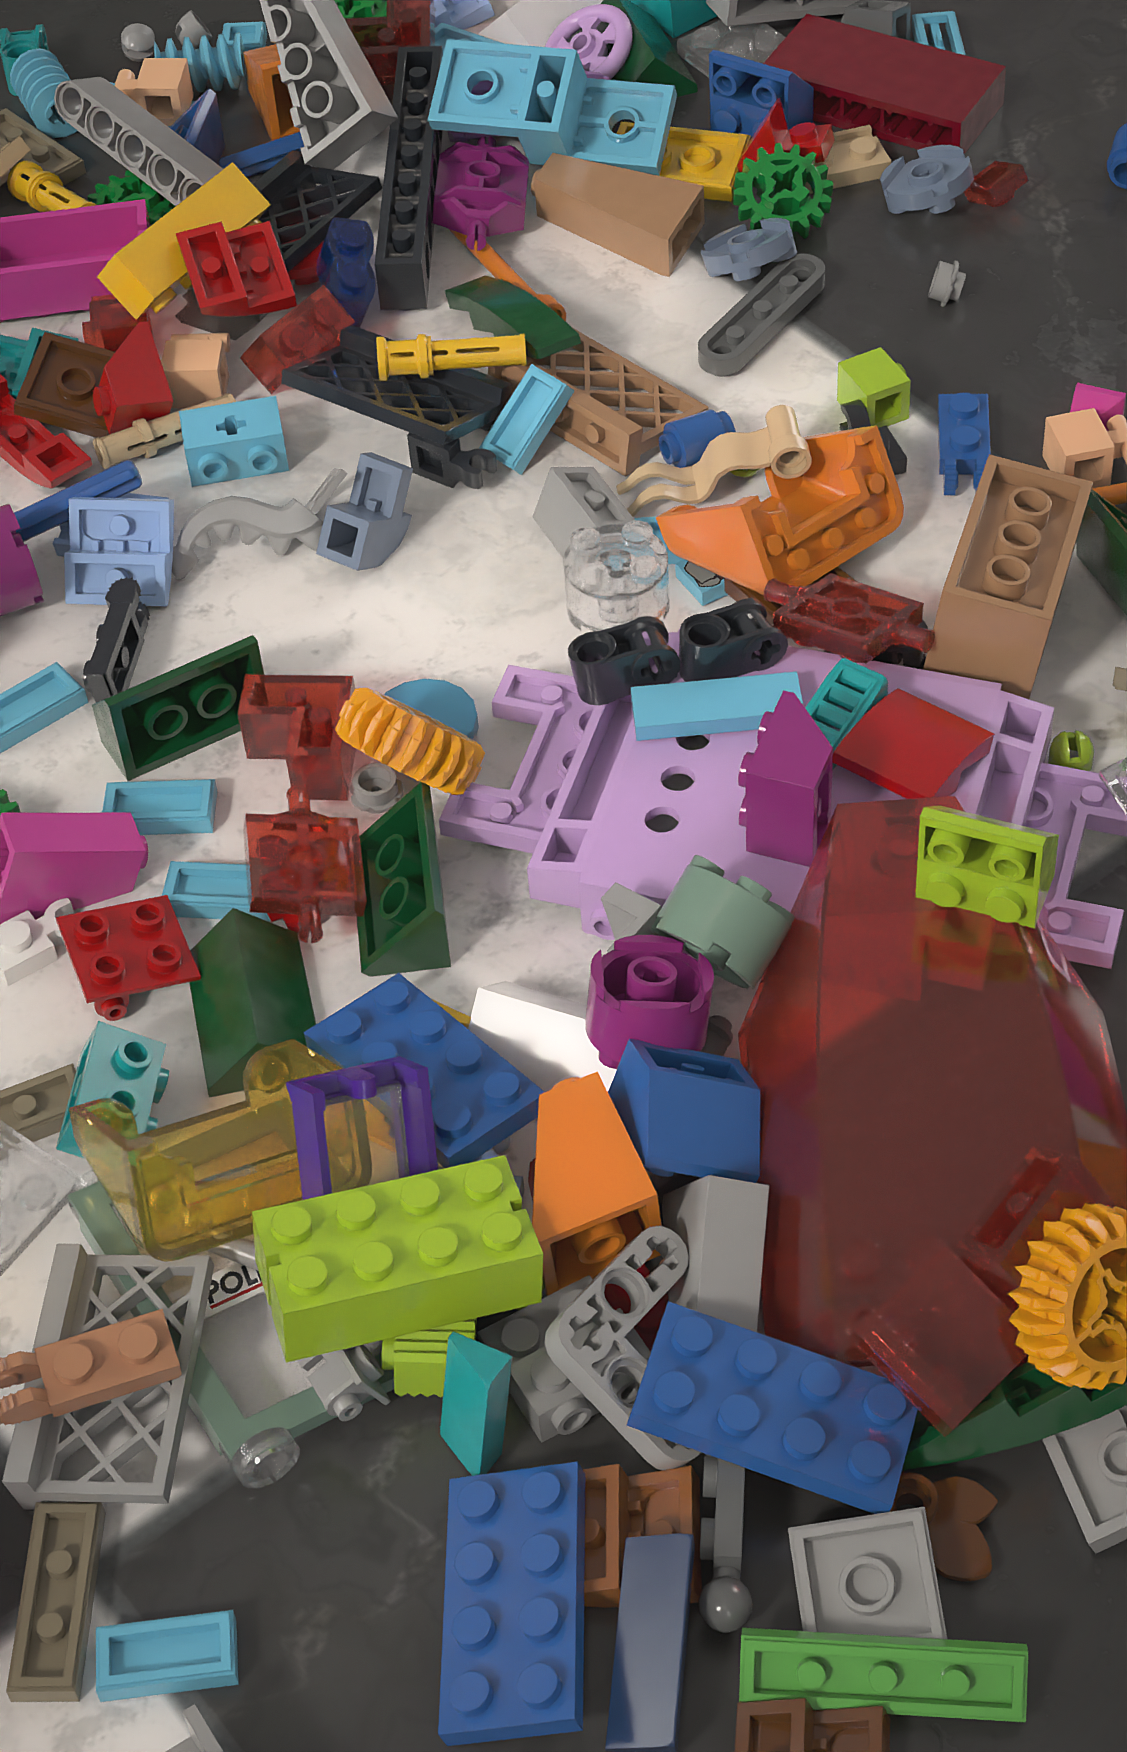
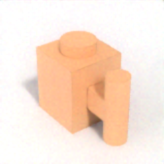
M144 58L137 79H135V74L131 70L122 69L118 73L114 85L166 126H171L191 106L194 96L187 58Z
M229 333L171 334V340L165 341L161 363L174 400L172 408L191 407L224 396L227 393L229 371L225 352H230Z
M1095 408L1046 417L1042 456L1049 470L1092 481L1091 489L1111 485L1113 459L1123 457L1127 464L1126 418L1123 415L1111 417L1107 422L1109 431H1106Z

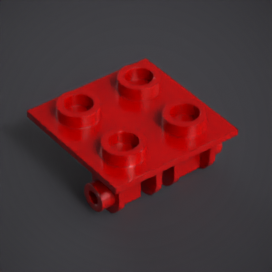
M168 895L56 917V923L86 1003L94 1002L96 1013L108 1021H117L126 1015L130 994L201 979Z

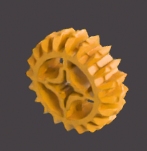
M369 688L354 689L350 699L345 701L339 713L341 717L335 730L344 742L362 751L365 755L380 761L382 764L452 795L464 794L470 784L475 782L482 768L480 764L485 752L476 741L421 711L375 690L373 691Z
M1087 1203L1084 1204L1082 1209L1064 1208L1060 1221H1044V1239L1042 1241H1027L1031 1253L1027 1264L1014 1266L1022 1275L1020 1287L1008 1294L1019 1304V1308L1011 1315L1008 1321L1020 1331L1015 1344L1028 1354V1362L1033 1364L1038 1371L1052 1376L1053 1380L1069 1387L1075 1385L1080 1388L1103 1390L1107 1383L1124 1384L1127 1377V1210L1117 1206L1111 1208L1102 1204L1092 1205Z

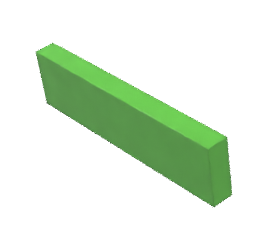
M742 1628L739 1703L806 1698L813 1710L883 1706L887 1714L1026 1722L1027 1644Z

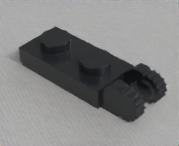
M126 577L115 580V583L109 587V591L105 596L109 609L104 624L98 626L96 646L91 660L86 661L84 665V685L88 692H92L96 703L129 688L145 641L144 635L148 626V620H150V614L146 605L142 604L141 601L139 602L141 589L137 580H133V578Z

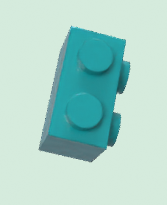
M98 1021L81 1051L56 1150L121 1171L128 1168L137 1151L147 1153L158 1124L157 1118L149 1116L152 1103L158 1104L160 1102L169 1078V1070L161 1067L166 1044Z

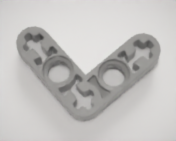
M653 1226L641 1232L628 1243L557 1316L546 1331L545 1346L547 1354L553 1363L636 1451L656 1469L668 1470L682 1467L701 1452L675 1443L676 1446L671 1448L663 1438L626 1426L633 1404L620 1400L614 1393L611 1384L613 1373L621 1372L631 1377L639 1389L647 1360L628 1342L625 1336L675 1284L688 1267L689 1255L681 1237L669 1228ZM656 1250L663 1259L659 1267L644 1278L636 1270L651 1256L652 1251ZM606 1284L619 1285L627 1292L631 1301L629 1313L622 1314L616 1312L608 1305L604 1295ZM591 1319L599 1328L584 1341L583 1347L578 1350L570 1340L573 1338L575 1331Z

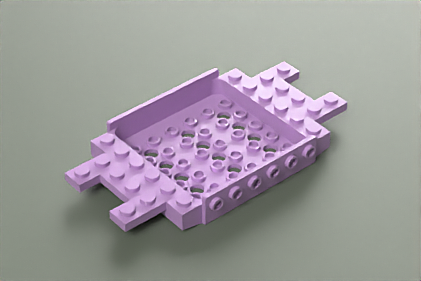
M680 628L678 632H668L669 640L667 643L676 651L678 657ZM642 632L646 645H651L647 632ZM788 646L785 655L774 666L766 670L753 671L738 676L797 671L803 706L806 707L833 667L840 659L846 658L884 675L888 680V694L899 688L995 733L989 754L963 770L957 791L935 806L940 805L1059 835L1054 878L1036 926L1031 928L1015 923L1001 922L992 917L952 907H942L933 902L915 898L920 815L923 810L922 806L837 765L832 771L831 827L813 868L747 852L746 827L739 825V812L745 796V787L738 785V775L746 752L754 753L758 746L757 736L759 729L704 734L703 736L709 740V743L699 750H686L678 745V740H682L687 736L636 741L631 695L619 698L605 705H589L578 696L574 676L508 665L492 700L493 717L537 725L510 790L471 783L464 794H450L439 818L440 834L443 836L533 853L527 867L530 898L580 908L582 930L587 934L596 935L606 940H615L601 897L615 882L663 907L694 855L702 856L723 869L725 872L723 877L735 884L740 876H745L759 883L772 893L769 901L780 905L795 916L791 929L767 967V972L820 981L829 986H845L874 992L888 998L918 1001L923 990V978L982 990L994 946L1108 969L1112 968L1124 910L1068 899L1085 829L1127 837V778L1044 763L1051 741L1054 707L1002 691L1001 683ZM653 658L649 659V664L652 671L657 673V667ZM678 673L677 677L670 683H679L685 681L681 678L680 674ZM837 705V707L842 708V709H844V710H846V711L852 713L851 710H849V709H847V708H844V707H842V706H840V705ZM832 725L829 726L837 731L840 730ZM679 773L688 775L693 779L694 783L685 790L673 791L664 787L662 781L670 778L673 774ZM666 814L674 817L678 821V825L668 832H655L646 826V822L654 819L657 815ZM894 816H906L914 820L917 827L909 833L897 834L889 831L884 823ZM881 858H892L899 861L904 866V870L896 876L884 877L876 874L871 869V865Z

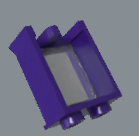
M397 1056L286 1082L292 1102L303 1200L438 1170L428 1067Z

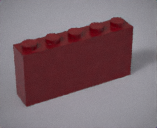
M806 14L763 63L793 72L814 88L813 121L831 124L846 130L870 125L873 137L877 136L878 139L917 150L936 145H953L963 149L965 154L1004 104L1006 66L811 14Z

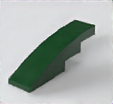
M485 275L445 290L449 308L468 311L474 330L493 333L494 337L525 334L526 357L542 359L581 344L579 333L554 310L529 292L507 281Z
M991 1357L921 1396L902 1471L964 1461L1018 1447L1099 1419L1127 1405V1377L1124 1384L1107 1383L1103 1390L1080 1388L1075 1385L1069 1387L1053 1380L1052 1376L1038 1371L1029 1362L1006 1373L996 1359Z

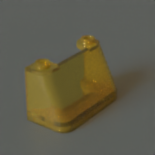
M290 1039L267 1046L257 1051L249 1059L243 1072L245 1101L138 1134L136 1120L128 1107L112 1098L96 1099L69 1108L73 1135L78 1148L135 1242L154 1259L164 1262L175 1261L254 1234L252 1211L303 1200L292 1102L286 1082L343 1068L295 1039ZM352 1099L326 1105V1110L323 1112L332 1193L367 1186L371 1176V1159L362 1099Z

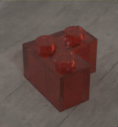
M387 0V17L344 18L380 85L395 84L399 47L435 46L434 0Z
M245 675L238 718L247 759H286L293 800L348 801L356 748L344 742L339 737L335 728L341 717L339 713L345 701L350 699L355 689L353 676Z

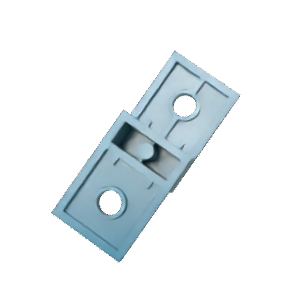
M447 39L428 122L431 128L435 130L518 137L530 164L544 165L551 154L556 153L660 176L677 93L674 85L587 78L579 54L574 49ZM489 80L493 82V86L488 93L484 95H474L471 93L473 87L480 81ZM629 119L635 122L634 127L625 134H615L612 132L613 126L620 120Z

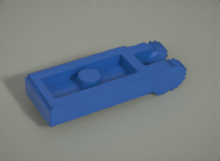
M938 394L939 475H943L944 495L956 494L958 475H973V488L976 494L989 454L991 455L988 394Z

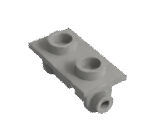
M364 1345L297 1360L301 1368L309 1371L322 1359H325L326 1363L307 1378L322 1401L327 1413L331 1416H338L341 1421L355 1418L362 1411L363 1406L361 1402L369 1395L384 1405L391 1402L378 1381L384 1375V1371L374 1355Z

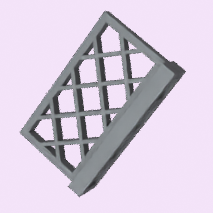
M56 1244L32 1353H35L34 1348L117 1323L120 1317L147 1297L158 1310L163 1309L168 1328L172 1326L181 1336L179 1350L176 1351L182 1375L179 1378L173 1379L172 1386L167 1381L110 1399L112 1403L82 1426L72 1416L73 1412L53 1417V1414H48L30 1421H22L20 1424L16 1423L2 1483L24 1510H35L36 1502L51 1501L169 1504L214 1270V1263L209 1255L87 1254L81 1244ZM103 1275H129L136 1283L134 1287L107 1308L98 1298ZM140 1275H148V1276L143 1279ZM173 1276H193L190 1292L169 1308L154 1292ZM97 1309L100 1313L94 1317L95 1310ZM185 1316L184 1325H182L179 1320ZM39 1378L26 1382L23 1388L45 1389L43 1379ZM158 1386H161L169 1395L167 1410L144 1428L129 1409ZM123 1415L136 1430L137 1434L106 1458L91 1439ZM71 1426L75 1432L68 1436L69 1429ZM162 1435L159 1447L154 1440ZM84 1445L88 1447L99 1461L97 1466L78 1481L59 1480L62 1462ZM149 1446L157 1456L153 1482H125L117 1470ZM111 1476L115 1482H104V1480Z

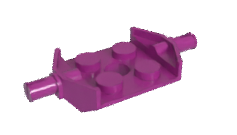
M486 136L478 139L475 146L460 141L440 153L434 195L433 224L467 235L466 244L471 250H474L475 241H478L477 251L485 247L486 237L524 230L529 161L515 146L496 147V140L492 136L488 137V144H485Z

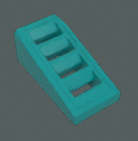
M846 658L840 659L829 672L805 709L833 747V752L854 725L873 706L888 695V680L884 675ZM837 705H840V706H842V707H844V708H847V709L851 710L852 713H850V712H848V711H846V710H844V709H842V708L837 707ZM822 722L830 724L840 730L837 731L829 726L822 724ZM832 763V771H833V770L835 769V767L837 766V765L834 764V763Z

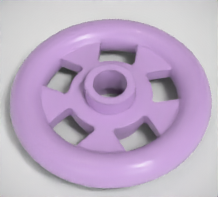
M607 4L590 5L574 12L563 20L553 31L545 47L577 50L585 71L600 72L611 80L621 69L629 55L633 38L632 26L626 14L619 8ZM600 22L609 23L602 34L596 30ZM580 29H582V32L577 33V34L571 39L570 43H568V40H569L576 32H578ZM612 43L614 45L608 55L606 44Z

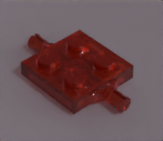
M832 573L819 582L805 587L801 585L796 587L772 578V580L767 582L764 589L765 600L784 605L773 612L772 627L780 629L786 637L793 639L798 645L818 647L836 653L841 658H846L855 663L866 664L893 644H902L927 653V651L931 650L935 640V632L933 630L918 627L922 623L924 603Z
M295 785L286 792L289 811L278 814L246 813L243 833L249 912L297 915L299 939L304 943H308L309 933L311 932V943H316L323 938L321 915L361 917L364 915L366 893L358 819L328 817L312 812L310 807V790L301 785L299 796L298 785Z

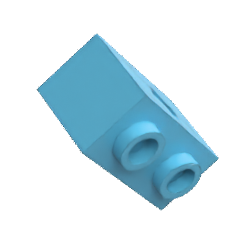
M276 396L179 411L184 451L192 487L289 471Z

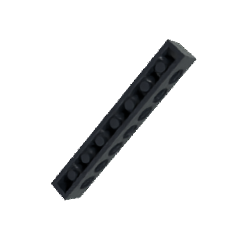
M442 46L398 48L392 107L398 119L390 125L374 264L380 310L409 311L412 309H427L435 225L433 224V203L443 130L431 128L428 116L443 57Z

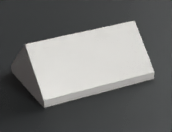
M519 0L477 35L504 44L545 47L549 37L563 20L584 7L601 4L603 0Z
M507 981L478 988L468 1029L543 1091L551 1090L554 1085L564 1079L571 1077L582 1078L597 1071L608 1091L617 1070L604 1066L599 1061L598 1050L591 1044L586 1035L585 1019L587 1005Z

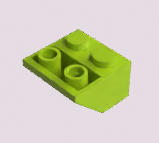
M940 805L923 807L919 825L915 898L933 902L942 907H952L992 917L1001 922L1035 928L1054 878L1059 835Z

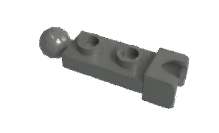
M706 1454L704 1458L703 1497L716 1498L715 1518H702L700 1560H713V1580L702 1589L698 1600V1607L702 1619L711 1629L728 1633L737 1631L747 1623L753 1610L752 1595L749 1589L741 1582L745 1468Z

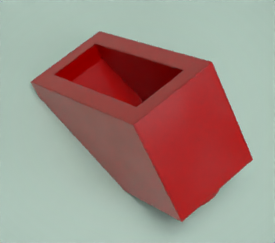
M148 321L138 322L104 366L99 386L94 387V408L98 416L104 417L109 434L133 427V421L141 418L150 421L170 414L174 400Z

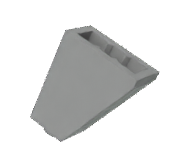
M708 1175L663 1195V1227L671 1229L681 1237L689 1255L688 1267L684 1274L668 1290L669 1302L757 1332L769 1185Z

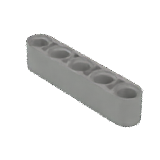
M102 77L63 81L55 90V107L63 120L175 206L223 170L222 167Z

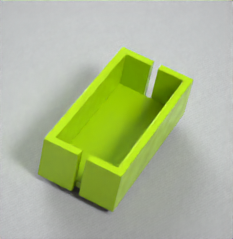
M505 1155L252 1211L255 1260L268 1304L272 1308L273 1321L286 1363L542 1302L543 1251L527 1210L522 1209V1197Z

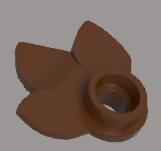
M902 1473L890 1512L898 1511L897 1509L900 1506L906 1504L914 1505L917 1508L925 1507L936 1572L944 1578L961 1582L983 1579L991 1574L992 1557L990 1548L976 1524L984 1521L994 1511L998 1502L996 1497L977 1482L964 1477L954 1476L932 1483L920 1474Z

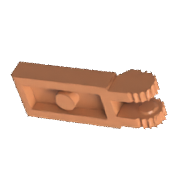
M163 1309L34 1348L35 1353L19 1351L9 1354L4 1358L0 1357V1388H10L12 1385H20L39 1378L43 1379L45 1389L29 1387L19 1390L15 1394L10 1393L8 1396H3L0 1399V1424H20L22 1421H30L48 1414H53V1417H57L179 1378L182 1372Z

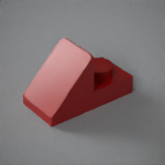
M778 98L748 142L737 164L739 173L742 172L743 160L745 158L757 162V149L762 147L768 154H773L776 143H781L783 151L790 153L795 144L800 145V156L805 157L807 154L814 152L816 153L815 163L825 162L835 141L832 125L816 126L814 123L806 122L788 129L780 98Z

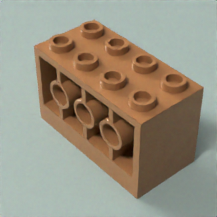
M989 454L942 590L923 670L1001 683L1002 691L1030 699L1093 485L1092 481Z

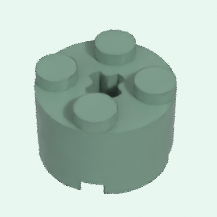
M694 855L658 913L650 930L654 935L673 938L684 943L683 950L697 960L700 952L711 963L714 975L741 988L748 989L750 986L754 989L791 929L795 916L780 905L769 901L772 893L759 883L745 876H740L735 884L723 877L725 872L719 866L702 856Z

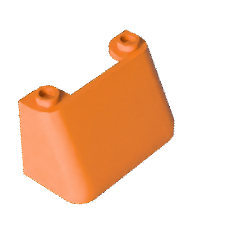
M878 426L803 437L808 443L812 463L810 468L799 477L786 479L774 474L771 466L765 467V476L772 496L760 502L757 495L743 497L735 503L697 509L695 506L687 504L671 508L656 517L664 542L668 549L676 556L763 596L775 598L795 594L894 532L901 524L904 513L903 500Z

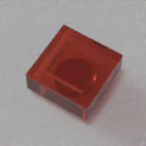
M994 161L974 176L973 182L964 193L968 202L997 207L1010 201L1015 195L1014 192L1029 180L1021 164Z

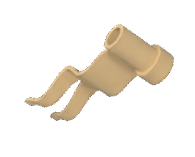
M777 405L772 407L766 414L767 427L750 433L729 432L717 436L709 442L700 461L693 466L679 468L659 462L646 463L637 468L624 482L618 484L616 488L618 495H621L631 490L640 481L649 477H662L683 485H691L679 487L657 484L648 487L627 508L631 516L634 517L644 505L653 500L668 499L688 505L701 503L709 498L719 478L729 471L737 469H762L771 466L772 471L777 476L791 479L807 472L811 466L812 459L807 441L800 436L794 409L788 405Z

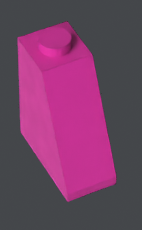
M131 812L1 813L0 924L27 910L36 920L44 916L46 909L52 903L64 898H68L71 901L73 910H77L132 892L139 870L145 868L147 864L148 844L146 838L139 834Z

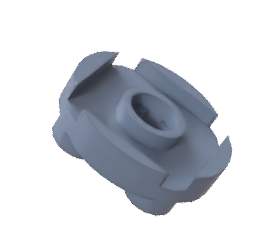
M936 145L917 150L919 158L906 164L904 156L887 166L880 177L888 210L895 214L928 209L929 212L934 214L946 212L955 206L954 198L963 193L974 180L969 156L965 158L963 149L953 145Z
M768 218L760 220L762 229L747 231L746 225L742 224L715 235L704 244L705 251L701 250L708 275L715 277L732 273L735 281H743L761 273L760 266L771 261H784L794 257L797 254V249L790 222L783 218Z

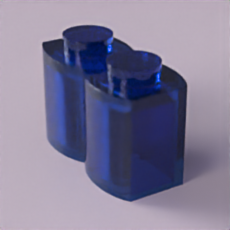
M334 217L329 226L317 259V275L323 287L318 301V313L325 329L341 331V329L350 325L361 328L374 297L376 278L373 268L369 263L374 250V237L367 221Z

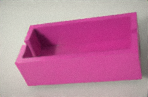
M145 199L1 217L0 322L8 319L31 316L45 317L54 313L78 310L91 311L101 307L122 305L97 276L114 254L150 227Z

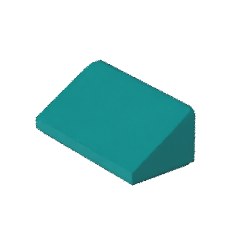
M453 1331L448 1337L440 1435L472 1476L487 1474L502 1454L512 1356Z

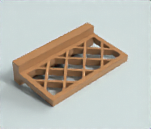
M576 329L574 330L579 333L581 344L575 345L572 348L579 352L560 351L542 359L526 357L525 366L488 367V375L512 383L511 396L531 364L572 388L574 393L550 431L625 477L639 468L641 454L659 445V437L663 435L666 423L709 410V407ZM539 365L550 366V369H544ZM556 366L583 367V371L556 369ZM590 368L610 369L613 372L590 371ZM572 385L584 386V389H578ZM590 386L618 388V391L590 390ZM625 388L644 389L649 393L625 392ZM608 406H616L619 410H613ZM625 407L653 408V412L625 411ZM660 409L680 410L683 413H660ZM643 427H651V428H653V429H651V430H649V431L643 433Z

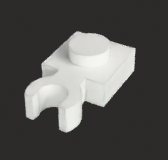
M68 898L52 903L46 909L44 916L36 920L27 910L0 924V976L7 986L58 960L55 947L58 945L65 946L56 923V917L74 914L71 901Z

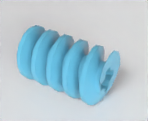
M240 32L235 33L233 46H228L223 34H218L216 47H211L206 35H202L199 49H194L189 37H184L182 50L176 49L172 38H167L165 51L160 52L156 42H154L155 58H187L190 78L198 92L205 91L208 79L215 91H221L225 78H227L233 90L239 88L242 76L246 80L242 54L244 46Z
M38 48L28 50L14 62L10 72L11 85L37 129L47 136L54 138L67 137L78 130L63 120L58 114L54 96L57 86L63 81H69L70 78L53 53L49 50Z

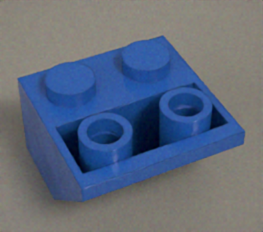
M712 50L709 53L711 131L751 135L752 138L778 98H780L788 129L801 123H813L814 88L799 76L787 70L717 50Z
M629 1038L609 1087L608 1094L644 1168L651 1173L665 1177L673 1176L674 1173L698 1176L700 1178L712 1175L757 1183L760 1176V1089L739 1059L688 1049L668 1048Z

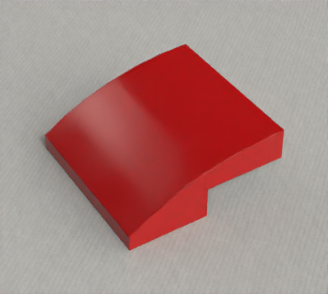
M221 221L176 233L177 242L202 315L249 316L297 307L296 295L270 221L225 232Z
M897 688L873 706L854 725L834 750L832 763L922 807L935 806L957 791L963 770L989 754L995 733Z

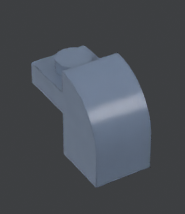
M372 452L361 453L350 501L327 505L316 554L357 571L382 565L400 546L412 518V515L403 512L413 468Z

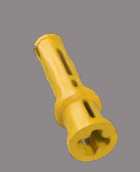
M32 161L17 163L8 174L7 185L10 193L21 201H27L31 207L40 212L96 205L78 196L73 191L64 188L63 182L57 175L50 171H43L41 166ZM25 174L30 178L27 181L26 179L22 178L21 175Z
M418 334L417 339L398 341H386L385 337H376L380 381H387L388 377L392 375L419 374L421 379L429 378L430 375H434L433 370L526 365L525 334L431 341V336H426V334Z

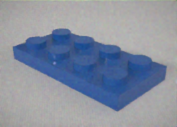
M400 973L395 974L304 1032L308 1050L332 1071L397 1056L428 1067L437 1162L444 1168L471 1163L538 1117L539 1094L545 1091ZM389 1091L377 1093L375 1097L366 1099L392 1122Z
M668 1301L626 1426L859 1509L880 1514L890 1512L893 1506L922 1390Z
M578 1461L449 1479L438 1735L447 1746L583 1731L585 1473Z

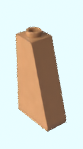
M556 153L551 154L543 167L536 170L532 178L531 193L536 198L538 217L662 276H671L705 224L704 186Z

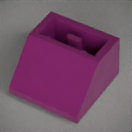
M783 690L774 711H766L761 719L757 736L758 746L755 752H746L740 766L738 785L745 787V796L739 812V825L746 827L747 852L813 868L831 827L833 747L796 694Z

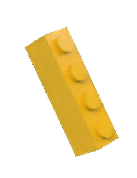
M232 162L114 254L97 278L136 320L149 309L158 314L176 298L177 294L174 289L180 284L185 290L192 287L177 242L176 233L221 221L225 232L262 223L259 218L271 204Z

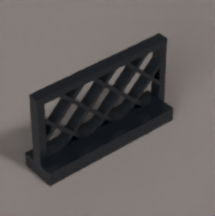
M292 150L253 183L256 189L271 204L259 220L262 223L270 221L287 272L292 270L382 190L380 179L377 176L306 165L301 151Z
M354 325L341 329L339 346L282 370L281 384L443 446L478 428L489 432L510 399L512 383L471 368L433 370L434 375L422 379L419 374L392 375L388 377L387 381H380L376 337L384 336ZM385 337L386 341H395Z

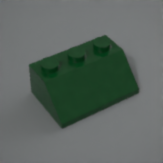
M254 635L92 704L101 742L127 781L272 717L259 644Z

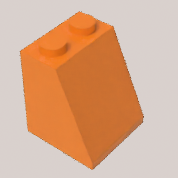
M276 44L242 52L248 90L271 141L300 132L299 128L294 127L290 113L293 104L288 86L282 83L278 70V65L281 64Z
M598 1071L582 1078L571 1077L564 1079L554 1085L551 1090L539 1094L532 1226L543 1251L542 1278L545 1285L544 1291L547 1296L588 1275L594 1279L641 1232L649 1227L662 1226L657 1192ZM654 1250L646 1261L661 1256V1254Z

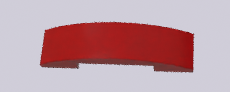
M0 374V457L29 480L50 489L91 467V458L63 432L54 436L38 420L14 414L16 399L9 394L7 380Z

